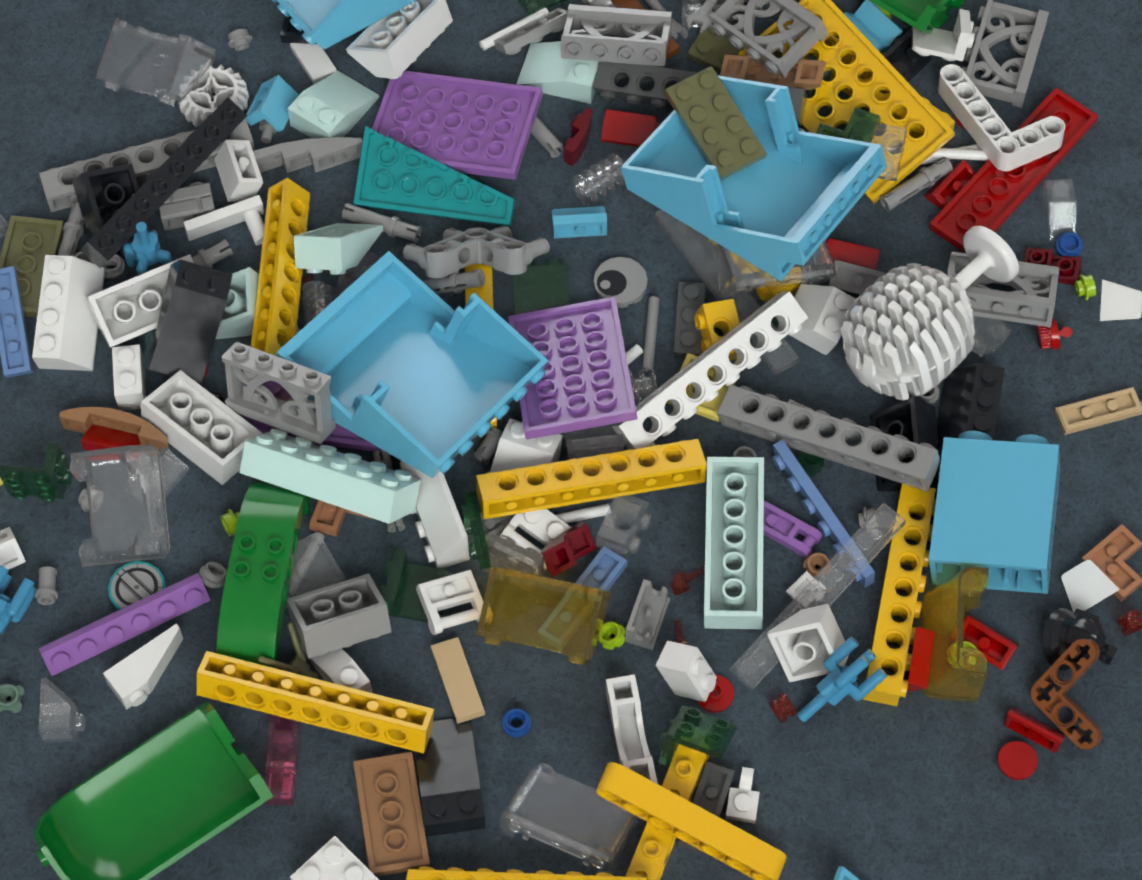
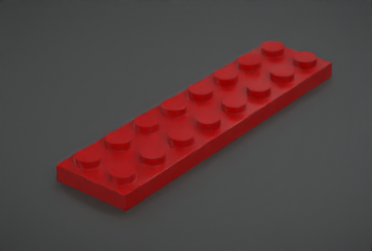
M1055 88L1017 130L1046 117L1055 116L1061 118L1065 123L1061 148L1011 171L998 170L988 160L930 222L929 229L963 253H966L963 244L965 233L973 226H983L996 232L1097 122L1099 115Z

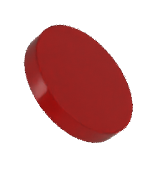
M716 675L715 688L709 693L706 702L696 700L698 705L708 712H722L733 702V686L728 679L720 675Z
M1012 741L1001 748L997 763L1000 771L1006 777L1013 780H1024L1035 772L1038 765V757L1035 750L1027 743Z

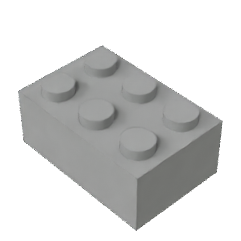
M370 574L287 599L291 622L308 659L392 632L387 604Z

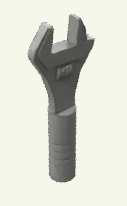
M645 0L652 10L666 11L658 0ZM672 18L671 36L676 39L678 37L677 33H680L686 39L688 37V30Z
M706 0L702 7L688 15L686 18L687 28L690 30L692 22L702 25L700 33L704 32L708 27L711 28L712 21L709 15L712 13V9L718 0Z

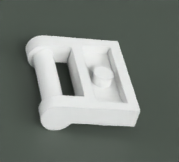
M547 509L515 514L499 537L505 542L509 540L540 563L538 566L546 570L547 567L540 552L541 550L514 530L519 526L546 546L572 527Z
M471 570L418 584L416 587L432 635L442 633L443 629L474 620L480 622L488 618L487 609ZM468 602L472 604L473 609L442 618L439 617L438 611Z

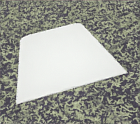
M1102 279L1100 321L1139 319L1142 313V292Z
M1085 560L1061 576L1073 612L1076 609L1085 611L1120 590L1091 560Z

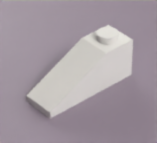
M177 624L103 673L107 684L126 710L131 706H139L147 699V695L153 691L181 644L183 636Z
M300 643L302 652H303L304 655L307 657V655H306V653H305V651H304V649H303V647H302V645H301V643ZM342 648L308 659L325 681L372 693L370 680Z

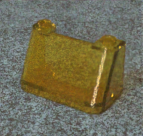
M491 566L476 635L485 637L484 643L501 646L502 641H510L563 653L568 656V662L585 665L586 660H592L612 591Z
M968 567L930 589L923 597L921 628L935 632L928 687L921 690L927 698L975 703L979 700L987 677V660L980 650L963 647V634L966 614L971 609L980 608L981 594L986 590L988 584V568Z

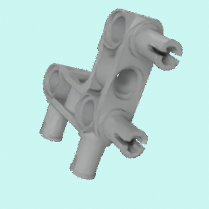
M505 225L490 231L484 228H471L464 232L451 227L444 231L443 240L427 245L424 248L412 243L406 245L403 250V257L406 260L418 263L425 270L426 276L429 278H443L459 271L463 267L476 263L491 266L505 274L518 275L527 271V265L532 262L533 258L548 253L550 246L545 238L542 239V237L529 243L513 239L510 228Z

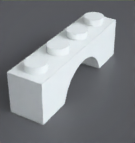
M635 674L606 679L605 693L620 764L658 784L653 759L646 741Z

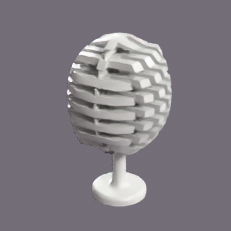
M973 226L965 233L963 239L964 249L971 262L954 278L950 275L948 277L938 269L921 266V264L909 263L907 266L895 267L889 270L886 275L883 274L873 285L871 284L867 287L863 294H860L845 312L841 328L843 349L846 354L845 359L859 382L866 387L869 386L881 395L883 393L888 396H895L896 399L904 401L908 400L909 396L917 397L920 394L921 396L926 394L944 378L949 376L972 351L975 343L973 337L975 334L973 325L974 314L965 289L981 274L1001 283L1014 279L1018 275L1019 264L1010 246L992 230L983 226Z

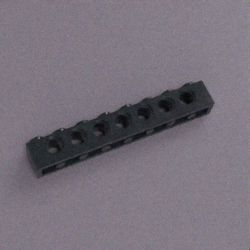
M227 97L80 250L94 264L102 268L137 232L136 224L139 222L145 223L247 115Z

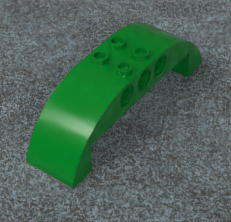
M255 480L249 486L238 517L223 590L217 634V654L279 669L259 662L258 658L262 656L277 661L276 655L303 514L310 513L312 497L262 480Z

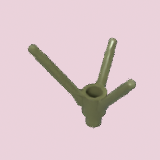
M289 622L287 625L296 656L288 664L262 656L258 658V661L291 673L316 679L318 675L305 662L306 657L302 652L292 622Z

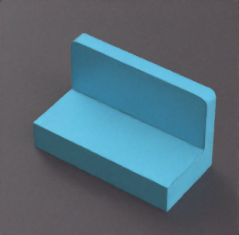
M865 0L854 14L844 13L880 53L887 51L894 39L902 34V29L869 0Z
M279 75L261 84L246 114L247 123L252 126L265 119L278 132L282 131L289 119L287 108L295 101L299 94Z
M604 206L552 210L554 238L607 235V213H605Z

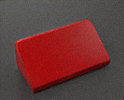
M607 109L604 115L601 141L640 147L654 132V124H657V117Z
M965 160L955 163L952 166L953 170L942 177L924 195L928 201L941 210L976 174Z
M828 238L820 270L832 273L835 260L876 270L880 250Z
M95 424L90 426L81 440L84 450L137 462L142 449L138 434Z
M971 614L966 616L952 639L957 643L961 641L971 642L978 649L981 658L1000 670L1005 668L1019 647L1018 643Z
M920 627L916 628L908 679V691L927 689L935 638L934 631Z
M1016 708L1009 710L1004 722L1005 727L1054 753H1057L1065 738L1063 733Z

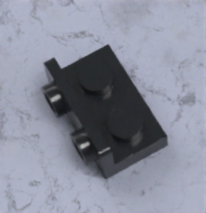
M908 30L903 35H898L887 51L881 52L907 82L911 81L932 59V55L922 56L912 50L913 32L911 30Z

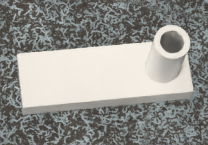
M257 195L184 221L186 236L191 241L246 221L255 245H261L264 234V223L260 216L264 214L263 203L260 196Z

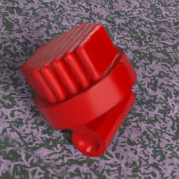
M1055 318L1052 319L1051 327L1036 325L1040 349L1050 347L1051 350L1060 349V336L1069 338L1072 335L1070 327H1062L1058 330Z

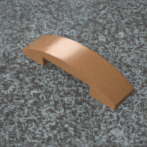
M725 55L720 76L811 90L821 86L826 63L819 60L799 59V63L795 64L789 70L788 75L783 78L777 73L775 75L771 74L764 67V63L754 62L750 56Z
M79 407L61 411L59 414L63 429L85 434L90 426L95 424L138 434L142 448L169 454L170 447L167 437L154 425L131 413L104 407Z

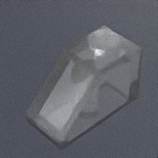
M1072 179L1045 180L1041 202L1048 241L1056 242L1057 238L1065 232L1076 234L1075 192Z
M41 678L39 734L43 742L79 741L80 731L85 729L84 714H80L76 704L48 678Z

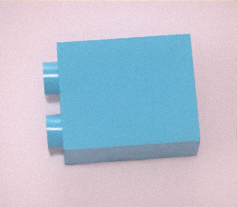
M966 431L961 433L958 438L944 437L929 554L932 584L1048 594L1060 480L1059 445L1050 444L1046 438L1031 434L1019 436L1015 442L995 441L988 434L980 431Z

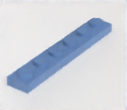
M782 439L773 444L774 456H772V461L779 471H785L789 477L787 478L788 485L794 493H800L803 498L802 504L809 515L814 513L819 521L817 526L824 537L829 536L834 542L832 547L840 560L845 558L849 564L848 571L855 582L860 581L865 588L875 583L874 570L784 440Z

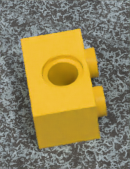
M734 299L702 304L696 311L694 321L697 330L701 331L703 339L701 341L702 353L740 324ZM714 327L721 329L724 336H718L714 332ZM734 350L730 351L729 360L737 359V354Z

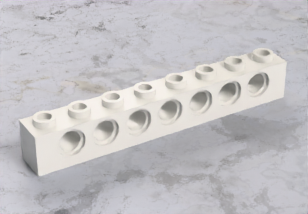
M790 291L779 292L635 406L637 420L615 423L611 427L627 449H639L655 445L654 440L661 435L664 437L676 429L675 424L682 418L686 420L698 411L696 407L703 401L707 403L713 400L719 394L717 390L723 385L729 386L737 381L742 370L745 368L750 369L761 361L760 356L766 351L772 352L782 344L781 339L789 334L791 336L803 328L801 323L808 319L807 315ZM774 316L779 321L776 331L771 327V320ZM753 333L758 338V343L755 347H752L750 344V336ZM731 350H734L737 354V360L734 364H731L728 358ZM711 366L716 371L713 381H710L707 376V371ZM690 383L695 388V393L691 398L686 394V387ZM668 400L674 406L673 412L670 415L664 409L665 403ZM647 417L652 421V428L648 432L643 428V422Z

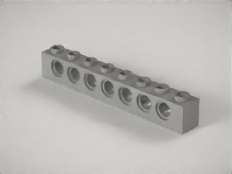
M245 118L225 140H249L252 150L255 151L254 142ZM195 130L181 132L164 139H155L146 144L130 146L121 151L110 154L105 153L99 157L76 161L70 165L51 168L39 173L50 211L55 212L72 206V203L78 202L74 186L70 183L83 172L132 163L140 188ZM224 142L194 172L216 167L214 159Z
M730 385L717 411L721 425L775 443L783 439L790 448L927 492L941 463L938 450L930 444H917L909 441L902 435L895 434L892 436L885 434L873 426L866 428L857 425L848 418L838 419L831 417L829 413L823 410L812 411L797 402L787 403L781 401L772 394L762 395L755 393L746 386L736 387ZM757 408L755 412L747 413L750 409ZM775 417H783L779 421H772ZM801 425H808L805 429H798ZM827 433H834L831 437H823ZM853 441H861L856 446L849 445ZM880 449L887 450L883 454H875ZM904 458H913V460L908 463L901 462Z

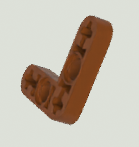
M1088 638L1073 642L1033 685L1030 693L1031 699L1077 747L1085 750L1095 748L1102 741V731L1066 692L1099 657V646L1095 641ZM1080 646H1089L1088 654L1090 657H1082L1077 664L1069 659V656L1072 659H1076L1081 654ZM1063 664L1068 665L1072 669V677L1068 681H1063L1058 676V669ZM1053 683L1057 684L1058 686L1053 687L1048 693L1051 699L1042 700L1040 688L1044 689L1050 687ZM1063 706H1067L1073 711V719L1069 723L1063 722L1059 717V711ZM1081 719L1083 723L1079 724L1080 728L1084 731L1091 730L1093 733L1090 737L1093 741L1084 742L1082 740L1084 737L1083 732L1079 728L1072 731L1071 727L1077 725Z

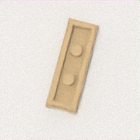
M1131 387L1056 407L1054 413L1063 434L1067 435L1141 415L1142 406L1134 388Z
M456 637L431 645V651L457 724L484 716L485 711L459 638Z

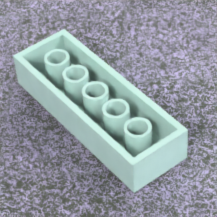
M271 429L270 432L258 434L244 443L239 472L241 474L388 524L415 512L421 479L412 477V474L408 471H394L386 468L384 463L367 462L361 460V456L357 454H343L337 452V449L333 446H319L313 444L308 439L289 436L286 431L281 429Z
M707 457L704 628L762 629L764 457Z

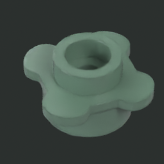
M0 685V712L7 710L18 713L22 710L21 697L25 694L22 686ZM7 697H12L10 701L6 700Z

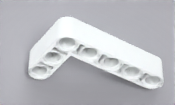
M949 64L940 70L939 95L998 170L1011 171L1061 148L1065 132V123L1061 118L1055 116L1046 117L1011 132L959 66Z

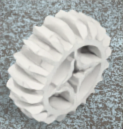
M210 64L209 69L204 70L200 66L198 73L191 71L190 78H184L183 85L179 86L178 103L181 113L185 115V119L188 122H193V125L197 128L227 97L244 112L248 107L249 93L246 82L242 80L239 73H234L231 67L224 70V67L220 65L217 69H214Z

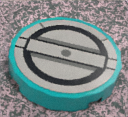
M141 561L127 563L117 569L112 575L108 586L109 598L118 611L165 589L166 583L162 573L152 564Z

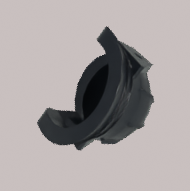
M1059 608L1052 612L1046 621L1043 631V648L1051 666L1073 642L1079 639L1088 638L1095 641L1100 650L1098 659L1108 665L1113 660L1117 648L1105 644L1107 636H1105L1099 616L1080 609H1076L1073 612L1066 608ZM1080 646L1081 654L1076 659H1072L1069 656V659L1077 664L1082 657H1090L1088 654L1089 646ZM1063 664L1059 667L1058 670L1066 671L1071 668L1068 665Z

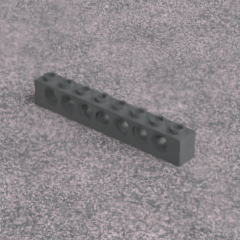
M599 61L593 88L600 95L599 97L605 100L613 101L617 97L625 99V102L638 105L642 101L650 103L652 107L663 109L666 105L672 106L664 94L665 89L697 73L651 65ZM629 78V83L625 87H617L620 79ZM645 83H655L652 90L643 91ZM788 87L797 124L801 126L807 94L805 89Z

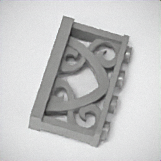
M726 0L715 13L712 12L709 15L713 23L711 28L720 37L725 35L736 49L740 50L743 48L754 62L761 61L771 74L775 75L777 73L783 78L788 75L789 70L819 40L822 42L829 35L823 21L794 0H749L747 6L743 5L747 0ZM763 5H770V7L767 10L761 11L763 10ZM735 12H745L744 15L737 14L733 16L734 20H739L737 24L730 25L729 23H727V20ZM778 12L781 13L778 19V28L781 33L755 36V16L765 18L773 16ZM789 20L793 21L792 25H787L789 30L786 31L784 24ZM801 37L796 43L793 41V40H795V39ZM783 44H790V50L782 58L773 56V52L778 49L783 54L785 50Z
M988 0L986 7L981 6L977 19L981 24L980 27H974L973 33L975 35L973 42L975 44L974 47L968 48L965 61L969 62L968 67H962V70L983 96L1010 102L1012 106L1022 108L1049 12L1043 10L1034 12L994 2L993 0ZM994 17L1005 19L1009 22L1010 27L1005 28L1004 22L1000 19L998 21L999 26H993L990 20ZM1015 22L1021 23V24H1025V25H1017V26H1015ZM986 30L990 35L983 39ZM1016 37H1019L1018 41L1025 40L1027 44L1019 45L1016 41ZM1010 38L1012 48L1020 55L1025 56V58H1013L1000 66L991 55L989 48L1000 41ZM978 53L982 59L980 62H976ZM1011 66H1015L1019 69L1018 72H1013L1010 68L1009 71L1006 72V70ZM982 70L985 73L982 75V79L988 78L991 74L994 78L987 82L976 79L974 74L976 71ZM1001 81L1003 84L1007 86L999 85L997 83Z
M569 4L565 27L561 36V58L665 66L669 40L671 38L672 12ZM603 35L628 36L629 38L608 37Z
M951 252L947 271L948 277L950 275L954 278L971 262L966 253ZM1018 261V275L1011 281L1001 283L981 274L965 289L970 299L974 316L1051 327L1056 301L1059 267ZM990 283L1009 285L1015 288L1016 291L992 290L985 285Z
M239 342L234 343L222 355V362L225 363L228 398L225 400V404L234 412L321 444L336 428L335 419H332L330 375ZM270 380L275 381L292 398L287 401L276 398L270 390L261 384ZM313 395L315 400H308L307 397Z

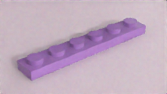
M197 573L38 649L51 676H54L211 600L201 577Z

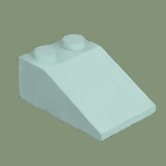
M561 41L530 44L516 85L542 88L545 94L591 104L595 94L593 86L599 61L561 58Z
M340 71L334 72L305 89L287 108L290 126L310 138L345 137L379 99V95Z
M335 223L295 235L296 268L306 269L307 273H321L323 270H330L332 275L345 274L346 269L358 265L382 233L383 225Z
M250 267L232 274L226 306L215 339L252 335L259 274Z

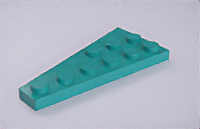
M365 126L353 205L512 226L515 206L513 198Z

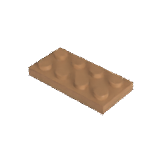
M412 752L353 761L369 870L376 877L408 872V869H418L421 866L430 867Z

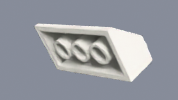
M417 0L370 25L346 49L347 53L376 77L399 78L410 64L415 62L417 57L453 21L446 0Z
M190 254L180 258L181 260L194 263ZM180 259L87 297L86 300L95 321L110 348L157 328L170 265Z
M45 255L32 358L38 368L93 371L99 327L86 299L88 296L103 290L104 267L99 268L96 264L73 256Z
M181 370L141 401V418L159 429L167 437L170 445L221 485L240 471L245 441L256 437L258 434H262L257 428Z
M401 461V470L408 471L412 474V477L421 479L415 512L411 514L416 513L419 521L415 522L419 537H425L428 545L424 546V550L429 563L434 561L437 570L470 560L468 537L444 474L440 471L434 478H431Z

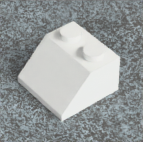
M801 284L794 298L808 319L801 323L803 328L791 336L827 355L838 343L842 335L843 316L856 299L833 286Z
M510 418L500 437L490 472L558 462L563 435L555 434L526 440L523 422Z
M829 604L802 609L767 633L789 682L830 674L824 668L823 662L845 642ZM848 656L839 663L840 666L844 667Z

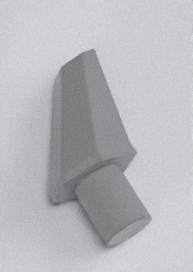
M265 119L259 122V129L262 131L261 141L263 143H271L273 133L275 134L278 131Z

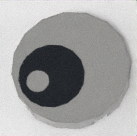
M610 258L601 263L595 271L594 289L599 299L615 296L618 308L628 307L629 304L634 302L636 304L646 293L648 284L646 271L640 263L631 258Z

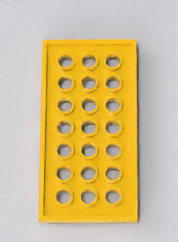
M801 0L798 4L822 19L829 33L827 37L835 35L839 38V42L835 46H827L825 44L826 38L822 42L819 40L801 58L805 60L808 53L815 52L819 55L818 60L825 61L826 63L824 72L831 70L836 73L832 81L822 80L821 86L815 88V95L807 98L802 126L810 133L882 145L887 167L864 193L874 204L879 200L880 196L889 192L955 136V132L831 0ZM778 20L759 36L781 33L778 28ZM789 20L784 24L786 31L789 30L787 25H792L793 21ZM789 43L783 44L785 50L782 57L790 50ZM744 49L738 53L741 56H748ZM848 53L854 54L856 60L852 64L847 65L841 61L844 55ZM863 72H870L873 74V78L871 81L863 83L858 80L859 75ZM847 88L853 91L852 96L847 100H842L838 97L842 89ZM887 90L890 96L885 101H879L875 98L877 92ZM822 106L832 107L833 110L829 116L822 117L818 114ZM860 107H867L870 112L867 117L858 118L855 115L856 110ZM898 108H903L907 111L906 117L900 120L895 119L892 114ZM838 125H848V133L845 135L836 134L835 129ZM878 125H883L887 128L886 133L881 137H876L872 134V130ZM914 127H921L925 130L920 138H913L909 133ZM894 144H901L904 150L900 155H892L889 152L890 147Z

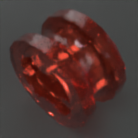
M1140 610L1130 611L1117 620V624L1123 627L1122 632L1124 636L1131 635L1142 629V619L1140 618L1142 613Z
M780 693L777 700H769L770 708L780 722L784 723L787 721L788 716L794 717L796 715L792 702L784 693Z

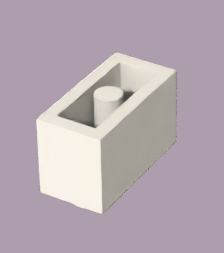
M225 140L214 161L228 202H240L256 196L263 184V180L250 141Z
M140 344L112 347L114 396L118 408L121 411L141 409V401L146 398L145 363Z
M672 641L666 642L655 666L675 695L706 702L709 693L715 688L717 677L698 647Z

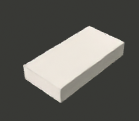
M290 43L292 52L313 84L337 72V69L320 45L314 44L312 46L311 44Z

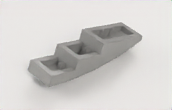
M351 137L312 138L276 144L255 150L253 153L260 173L284 165L287 173L312 165L316 173L360 158L363 141L361 138Z

